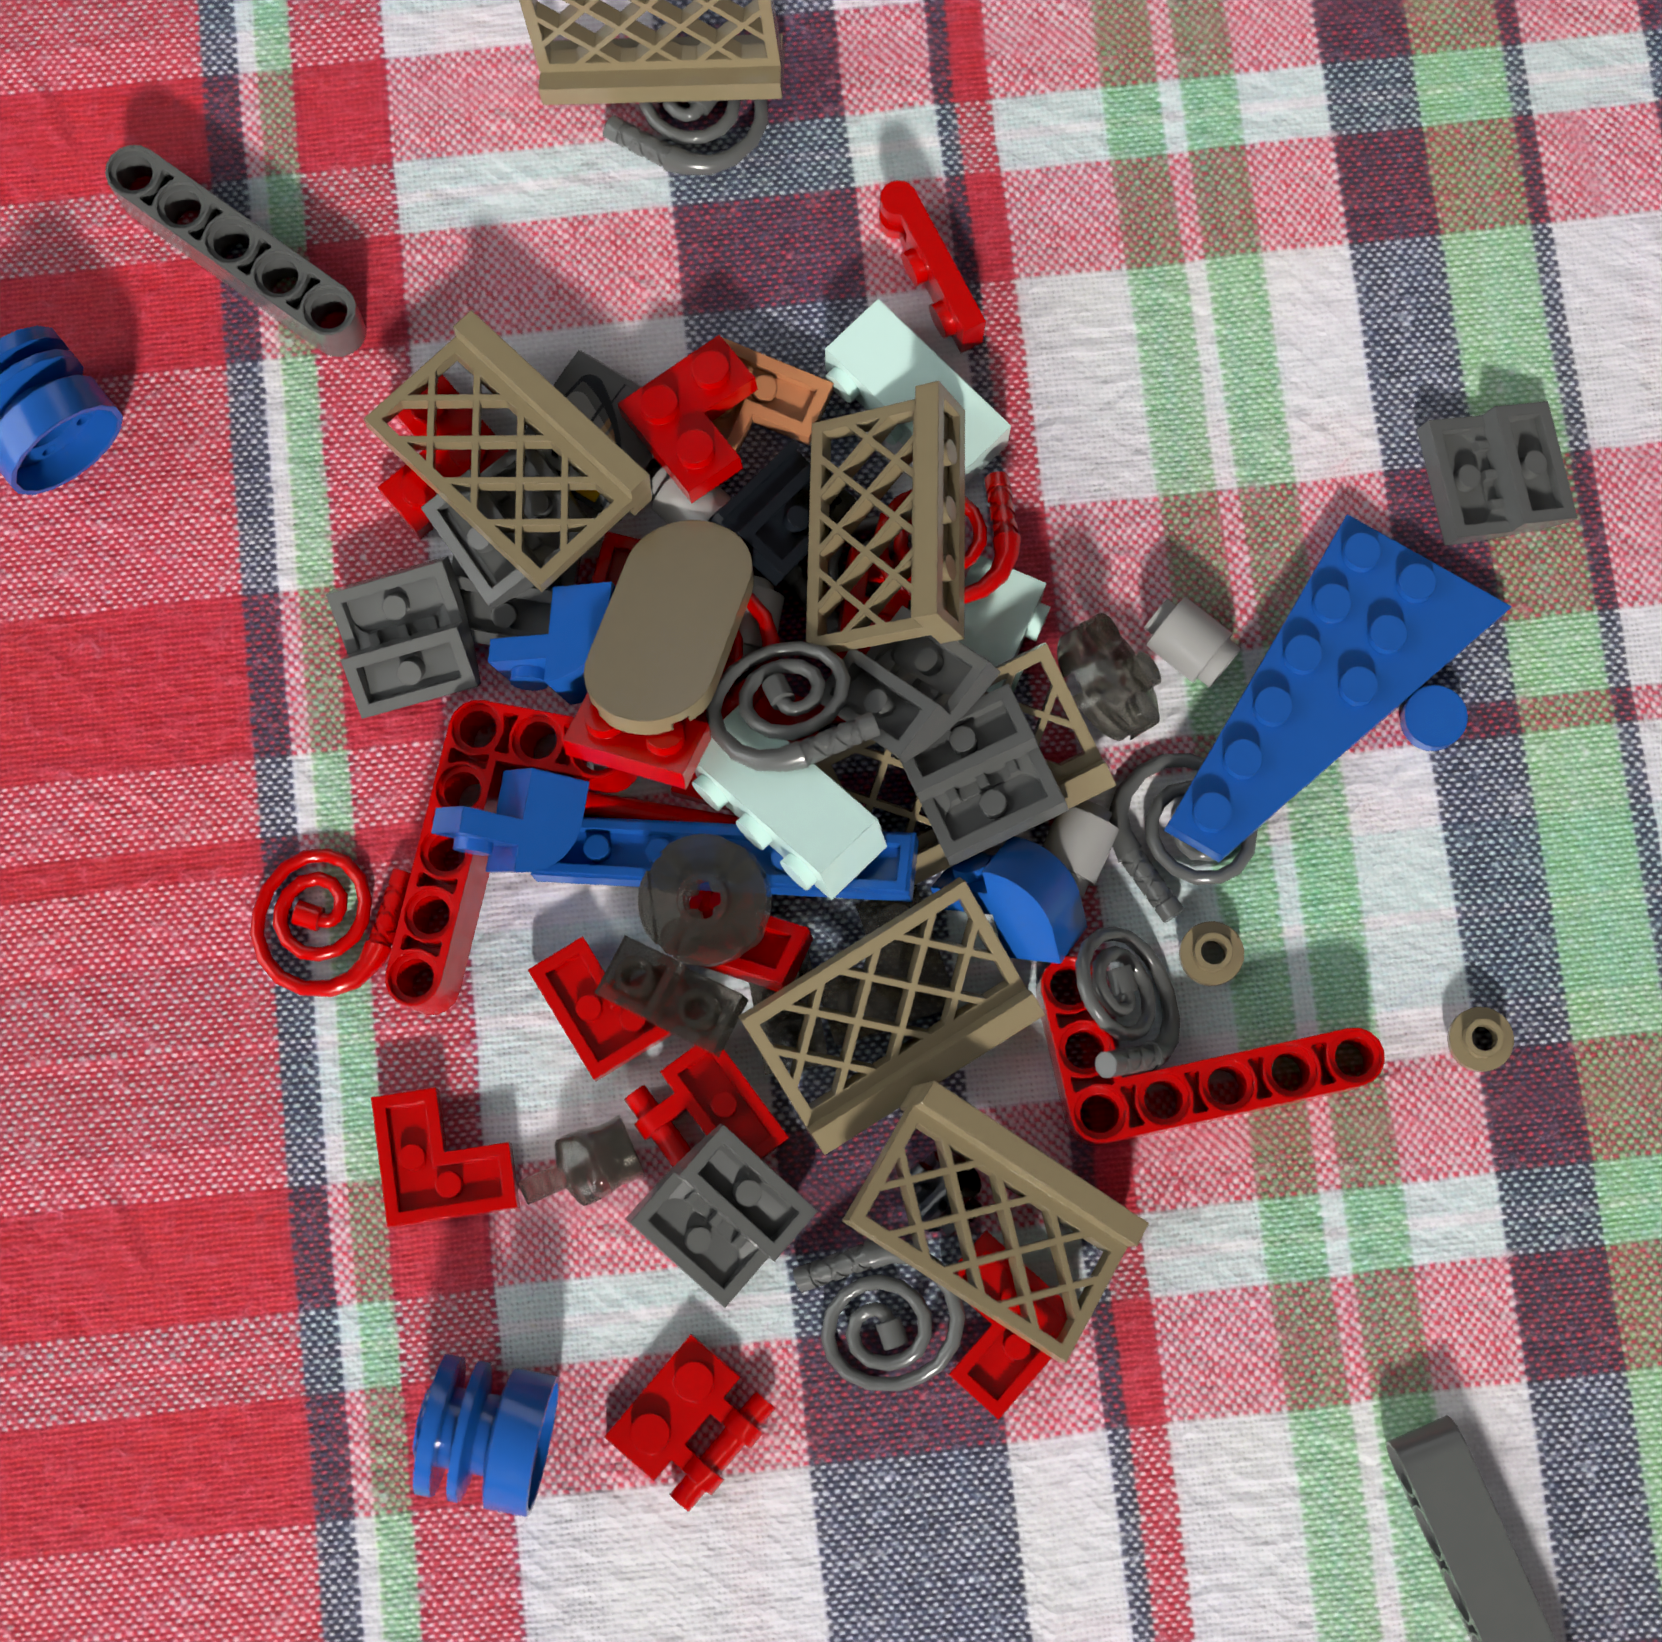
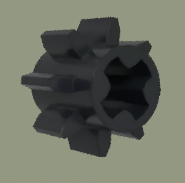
M933 1151L924 1161L919 1160L910 1169L911 1175L941 1168L937 1151ZM952 1155L954 1165L966 1162L959 1156ZM971 1168L956 1172L965 1211L982 1207V1204L974 1199L982 1187L981 1179L976 1169ZM943 1176L913 1183L922 1222L952 1214ZM976 1217L967 1219L968 1224H970ZM954 1222L925 1230L928 1232H938L942 1229L947 1237H952L956 1233Z

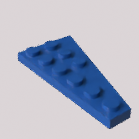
M1347 514L1164 831L1215 861L1221 862L1302 789L1312 783L1340 756L1351 749L1418 691L1431 677L1465 650L1477 637L1503 617L1512 606Z

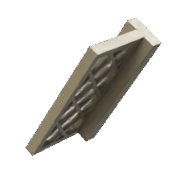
M519 0L540 71L538 91L543 105L783 99L785 46L783 34H779L774 0H753L744 8L731 0H693L683 9L666 0H628L631 3L622 11L601 0H563L569 5L560 13L537 0ZM710 9L728 21L718 29H715L698 18ZM648 11L666 21V23L655 31L640 23L637 19ZM586 13L605 25L594 33L575 21ZM743 29H745L746 31L752 33L753 35H737V34L740 33ZM681 31L690 35V37L675 36H677ZM620 33H622V34H624V35L630 37V38L614 39V38H615L617 35H619ZM558 35H562L563 37H565V38H567V39H569V40H554V39H555Z
M471 310L453 326L455 337L364 418V422L370 431L534 586L543 592L628 512L635 516L652 500L650 476ZM457 361L473 375V394L438 395V378ZM482 384L492 394H482ZM428 388V395H420ZM482 408H509L517 416V435L481 436ZM403 409H428L427 436H399L387 423ZM437 409H473L472 436H436ZM526 425L537 435H526ZM517 449L516 477H480L481 450ZM525 449H553L562 458L561 477H525ZM415 450H426V460ZM436 450H472L471 477H443L435 470ZM570 466L582 477H570ZM561 490V519H524L525 491ZM570 490H597L611 503L596 518L569 519ZM459 491H471L470 502ZM480 491H516L515 519H487L479 511ZM525 532H560V551L541 569L523 553ZM569 532H580L569 542ZM503 533H515V544Z
M939 381L915 386V399L812 423L806 642L826 646L832 652L840 653L932 635L940 644L963 640L965 595V409ZM913 421V435L896 455L881 444L897 425ZM856 435L862 441L838 468L831 463V440ZM877 451L890 462L866 490L852 478L871 455ZM904 472L912 478V492L894 512L881 502L880 499ZM848 485L861 497L840 522L836 524L829 518L830 504L844 487ZM876 507L889 519L865 547L852 537L851 534L870 511ZM904 529L912 536V549L897 567L892 569L879 556L901 530ZM846 541L859 551L860 554L839 579L834 581L828 576V561ZM875 564L889 576L865 604H862L849 592L869 568ZM901 587L905 588L911 593V618L884 622L878 617V614ZM845 598L859 612L843 631L827 634V618Z
M1044 642L996 666L1001 673L991 686L1004 680L1002 686L1009 683L1010 687H1012L1016 673L1038 662L1041 663L1050 682L1042 710L1020 702L1018 704L1022 712L1039 717L1033 733L1038 746L1048 721L1072 728L1083 752L1060 763L1045 759L1067 803L1068 809L1117 785L1096 747L1047 643ZM1056 696L1067 718L1051 713ZM870 739L817 762L816 765L856 801L864 803V808L870 813L873 807L908 818L904 832L913 833L916 821L930 825V827L916 833L919 843L914 885L952 867L926 814L920 813L922 805L917 795L912 809L877 798L888 764L904 769L898 757L892 756V753L885 748L883 752L868 748V746L876 743ZM854 753L879 760L880 763L869 795L842 787L832 764Z
M959 877L738 1017L792 1103L810 1136L823 1154L826 1155L900 1108L912 1086L931 1081L941 1082L1037 1021L1045 1013L1034 994L1026 988L967 883ZM958 900L968 916L961 944L931 937L936 914ZM921 924L918 934L908 932ZM977 934L986 949L974 947ZM894 940L915 944L906 978L875 972L881 948ZM928 947L958 953L949 987L919 981ZM971 956L994 961L1004 979L983 994L962 990ZM865 959L863 969L852 967ZM838 975L860 979L851 1013L820 1007L825 983ZM872 982L904 988L895 1022L863 1016ZM916 991L946 997L941 1020L927 1029L907 1025ZM810 993L808 1004L797 1002ZM959 1000L968 1002L961 1008L957 1009ZM782 1010L805 1014L796 1048L770 1043L760 1024ZM816 1017L848 1023L840 1057L808 1050ZM860 1026L892 1032L886 1055L874 1063L852 1060ZM904 1035L913 1037L902 1044ZM779 1056L793 1059L790 1072H788ZM805 1061L836 1067L831 1090L808 1104L798 1089ZM849 1070L858 1072L846 1080Z
M931 1081L912 1086L899 1108L904 1111L903 1115L842 1222L1056 1361L1067 1363L1127 1247L1138 1246L1149 1223L938 1082ZM915 1129L920 1130L935 1141L941 1168L911 1175L905 1146ZM951 1152L966 1162L954 1165ZM895 1166L898 1179L886 1182ZM977 1168L988 1175L994 1204L965 1211L956 1172ZM943 1176L952 1214L922 1222L913 1183ZM900 1186L909 1225L888 1231L866 1215L880 1191ZM1005 1187L1019 1197L1008 1200ZM1030 1203L1041 1210L1048 1238L1019 1246L1010 1208ZM997 1211L1006 1250L976 1257L967 1219ZM954 1222L963 1261L942 1266L931 1259L924 1230ZM1059 1223L1072 1232L1061 1235ZM911 1233L914 1247L899 1238V1236ZM1083 1238L1103 1251L1091 1276L1073 1281L1064 1243ZM1050 1247L1059 1285L1030 1292L1021 1254ZM1008 1258L1017 1296L996 1301L985 1294L979 1265ZM965 1269L968 1282L953 1272ZM1084 1287L1077 1300L1075 1289ZM1061 1293L1067 1321L1056 1340L1039 1329L1033 1301ZM1019 1305L1022 1317L1008 1309V1307Z

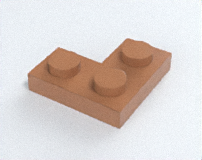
M723 338L753 374L758 387L756 392L712 421L723 437L738 454L753 422L810 445L812 423L820 422L833 394L834 383Z

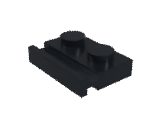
M794 439L732 497L710 521L730 529L744 541L751 554L752 565L775 587L808 555L811 462L797 451L800 445ZM843 489L830 504L829 518L836 524L840 522L857 501L846 489Z

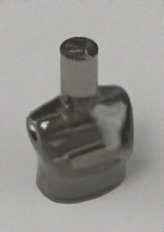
M617 1115L601 1125L576 1130L556 1139L554 1143L556 1165L521 1179L518 1183L528 1205L567 1189L579 1204L586 1206L605 1198L622 1185L646 1176L621 1116Z

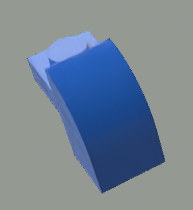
M612 582L553 587L549 633L490 639L488 663L507 678L512 686L518 689L539 691L549 686L568 704L582 703L588 693L584 680L585 662L616 586Z
M534 768L504 770L496 813L466 806L436 808L431 833L454 838L453 850L488 856L485 872L523 873L543 870L562 859L574 845L581 830L590 782Z
M1014 836L1003 844L996 855L980 852L944 870L931 887L933 894L959 877L965 880L983 913L993 915L998 939L1009 958L1061 964L1088 927L1078 886L1067 867L1050 851L1024 838ZM958 900L943 909L965 912Z

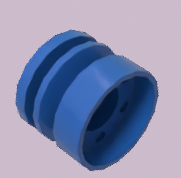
M39 325L18 329L0 338V473L18 494L36 495L54 490L75 479L95 464L112 446L121 430L123 419L121 412L91 376L83 375V365L69 351V348L54 329Z
M445 1354L439 1364L433 1383L425 1393L413 1440V1455L415 1459L413 1471L414 1494L430 1498L435 1496L445 1469H448L447 1501L460 1502L474 1474L483 1476L482 1497L484 1509L522 1517L530 1516L548 1457L558 1405L560 1376L514 1368L506 1382L502 1395L492 1394L491 1362L478 1361L471 1374L467 1388H464L466 1374L465 1357Z

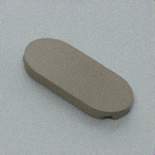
M701 520L679 521L651 531L631 550L588 653L584 667V680L590 701L598 709L599 715L610 726L638 735L660 734L674 730L673 723L680 722L686 717H689L690 722L703 713L712 701L754 587L751 554L744 541L736 533L713 522Z

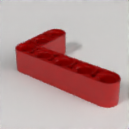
M471 700L462 704L453 713L443 744L386 969L385 984L388 993L396 1002L425 1015H438L447 1011L455 1004L461 990L490 872H485L488 856L465 853L463 862L456 869L445 871L444 859L447 852L453 847L454 838L431 833L436 808L459 806L462 792L470 785L480 784L481 794L479 799L470 808L496 813L504 770L526 768L543 770L590 782L588 789L606 793L620 792L636 781L637 775L613 768L594 770V763L566 755L562 739L574 717L486 700ZM496 723V734L493 740L483 747H475L474 743L477 732L487 724ZM556 734L557 744L553 752L542 759H534V748L537 742L544 736ZM448 906L450 915L447 925L440 932L430 934L428 925L432 913L437 908ZM431 967L434 973V980L430 990L422 996L415 997L413 982L416 975L421 970Z
M1065 956L1061 964L1051 963L1040 976L1036 986V998L1045 1013L1041 1020L1065 1123L1070 1134L1078 1142L1088 1146L1107 1145L1351 1091L1374 1081L1382 1072L1385 1063L1384 1049L1380 1040L1374 1034L1362 1028H1346L1128 1077L1104 1078L1097 1073L1095 1066L1089 1069H1081L1074 1066L1065 1054V1045L1068 1038L1075 1035H1084L1096 1043L1100 1054L1101 1052L1116 1050L1113 1036L1097 1025L1085 1008L1083 1001L1075 1005H1065L1054 998L1050 988L1052 977L1059 973H1070L1076 976L1075 963L1077 957ZM1090 965L1092 979V966ZM1341 1043L1354 1045L1362 1054L1363 1068L1357 1077L1344 1074L1335 1062V1052ZM1277 1057L1290 1058L1298 1065L1301 1071V1081L1295 1091L1282 1089L1275 1083L1272 1077V1065ZM1223 1070L1230 1073L1236 1079L1239 1094L1232 1105L1221 1104L1211 1097L1208 1090V1080L1213 1071ZM1161 1084L1173 1092L1176 1098V1109L1169 1119L1157 1118L1147 1110L1144 1104V1095L1150 1085ZM1099 1098L1110 1105L1114 1121L1107 1132L1095 1133L1083 1124L1080 1117V1109L1085 1100Z

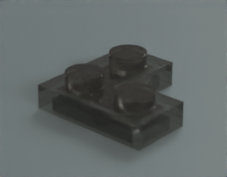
M915 884L912 902L868 900L856 904L855 909L864 935L867 936L922 900ZM921 924L908 932L918 934ZM894 940L882 947L875 972L906 978L915 944ZM928 947L919 981L949 987L950 980L939 949ZM842 976L825 983L820 1002L821 1006L851 1013L860 979ZM872 982L863 1016L895 1022L904 988ZM916 991L907 1025L942 1013L946 997ZM826 1019L836 1049L842 1047L848 1023ZM860 1026L856 1042L887 1031Z

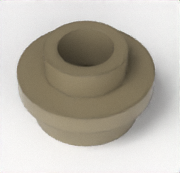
M1215 921L1202 922L1191 928L1183 937L1179 947V960L1184 972L1193 981L1206 986H1218L1230 981L1239 972L1244 961V947L1238 934L1226 924ZM1215 942L1221 946L1224 953L1221 963L1210 964L1204 960L1201 954V948L1204 943Z
M1474 1007L1463 1011L1452 1021L1448 1030L1447 1042L1450 1053L1457 1063L1471 1071L1487 1072L1500 1067L1508 1060L1514 1046V1035L1509 1022L1502 1014L1491 1008ZM1477 1027L1485 1028L1492 1036V1045L1487 1051L1478 1049L1472 1041V1033Z

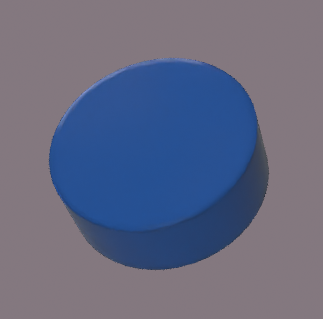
M1438 685L1426 686L1416 691L1406 701L1400 714V725L1406 739L1415 747L1425 751H1440L1451 746L1462 736L1468 722L1467 709L1461 697L1453 690Z

